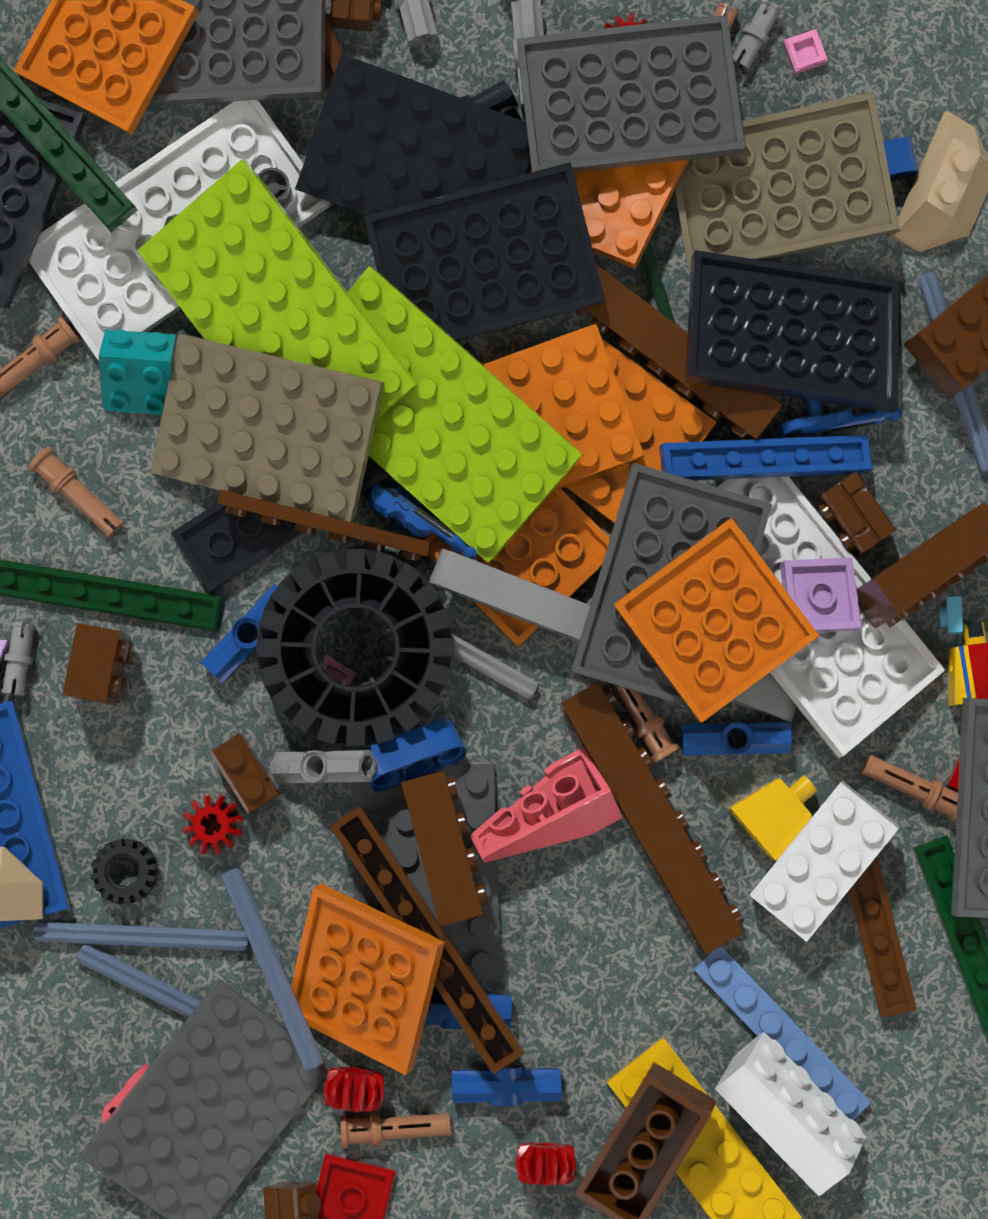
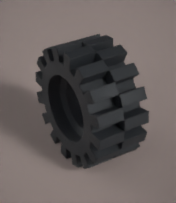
M119 839L105 844L104 848L98 850L95 854L97 857L91 863L93 873L90 876L91 880H94L95 885L93 887L96 892L99 891L102 894V898L110 900L115 904L135 903L149 895L157 883V876H159V869H157L156 864L158 862L151 853L152 850L143 845L142 842L131 839ZM122 857L134 860L139 870L137 879L128 886L116 883L111 873L115 861Z

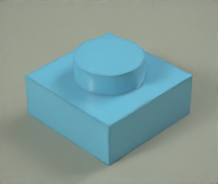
M962 596L947 597L946 605L940 606V627H947L948 635H962L963 633Z

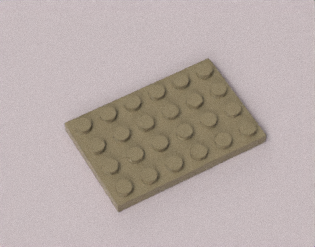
M874 91L742 120L745 144L744 153L689 160L675 188L690 274L691 257L695 250L756 260H767L900 232Z
M179 334L172 364L171 380H169L150 473L216 490L222 489L354 523L385 382L191 335Z

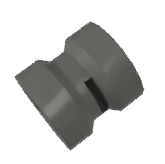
M270 167L263 169L258 173V176L283 209L286 208L292 198L288 177L278 168Z

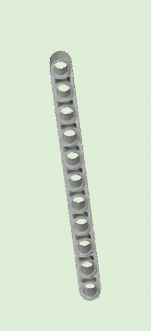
M441 549L429 580L433 586L576 642L580 641L590 605L445 549ZM768 674L731 701L765 715L771 714L780 717L781 721L790 723L797 707L775 678Z

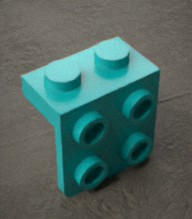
M105 329L98 358L102 407L106 411L162 415L169 380H171L172 364L177 345L176 335L159 332L148 333Z

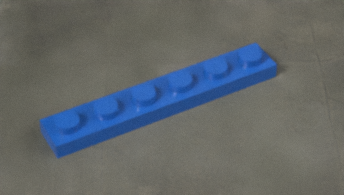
M868 435L662 443L659 447L661 470L693 481L853 474L855 472L859 474L868 473L872 470Z

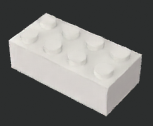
M841 781L751 892L750 896L807 942L897 832L899 825L844 781Z
M763 1031L733 1057L715 1090L804 1182L820 1196L850 1173L866 1136L862 1133L859 1125L854 1120L849 1119L836 1106L833 1098L829 1094L822 1092L815 1085L806 1070L797 1066L785 1054L783 1047Z

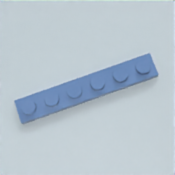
M722 946L710 952L693 968L756 1036L764 1031L771 1039L776 1040L783 1047L785 1054L797 1066L806 1070L815 1085L822 1092L829 1094L835 1101L836 1106L849 1119L854 1120L871 1103Z

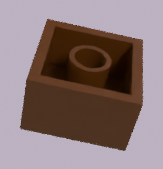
M77 623L62 695L113 706L117 705L118 699L123 700L127 688V679L122 678L125 664H131L134 654V644L129 643L130 636L118 630Z

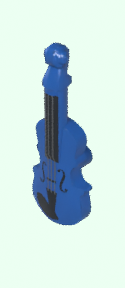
M808 401L806 405L809 417L784 422L779 426L781 437L802 436L824 431L837 432L879 425L887 419L896 421L901 418L902 411L897 407L894 412L874 410L852 414L851 411H842L823 415L821 402Z
M381 481L372 489L368 500L369 505L375 511L383 514L386 519L394 518L393 527L395 529L403 531L408 528L418 537L434 534L448 544L453 552L458 551L462 556L473 560L478 557L475 548L468 546L450 528L441 523L439 518L428 508L416 502L412 498V494L399 483Z

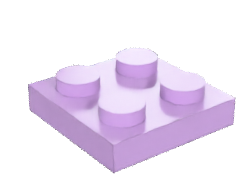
M853 558L784 560L780 563L782 586L817 633L856 631L861 628Z

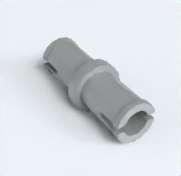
M761 0L760 6L750 25H746L741 33L743 38L733 54L734 66L738 68L742 65L741 70L744 72H749L761 46H766L769 40L767 35L778 14L781 12V8L773 2L769 7V0Z
M13 622L9 653L4 655V662H7L1 693L11 695L13 681H16L14 696L24 697L28 666L33 664V658L30 657L36 626L26 624L24 638H21L23 623Z

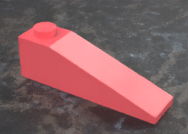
M584 747L548 766L544 770L545 776L533 787L529 785L524 787L519 792L521 797L509 808L499 809L470 835L484 863L589 836L623 818L610 788Z

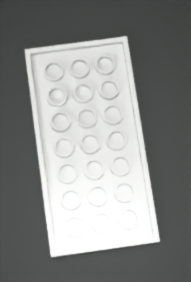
M258 100L232 102L116 181L115 184L136 206L138 211L112 233L109 232L85 204L40 233L29 263L98 361L105 329L148 332L181 309L137 250L241 159L247 160L257 175L263 169L270 167L278 168L286 174L291 187L292 198L284 210L298 228L332 206L330 202L295 190L303 162Z
M789 476L727 479L717 487L772 504L758 554L781 584L780 563L784 560L853 558L856 589L871 579ZM859 607L860 629L856 631L818 632L819 637L770 672L838 758L847 754L945 671L905 620L899 621L890 628L884 623L874 629Z

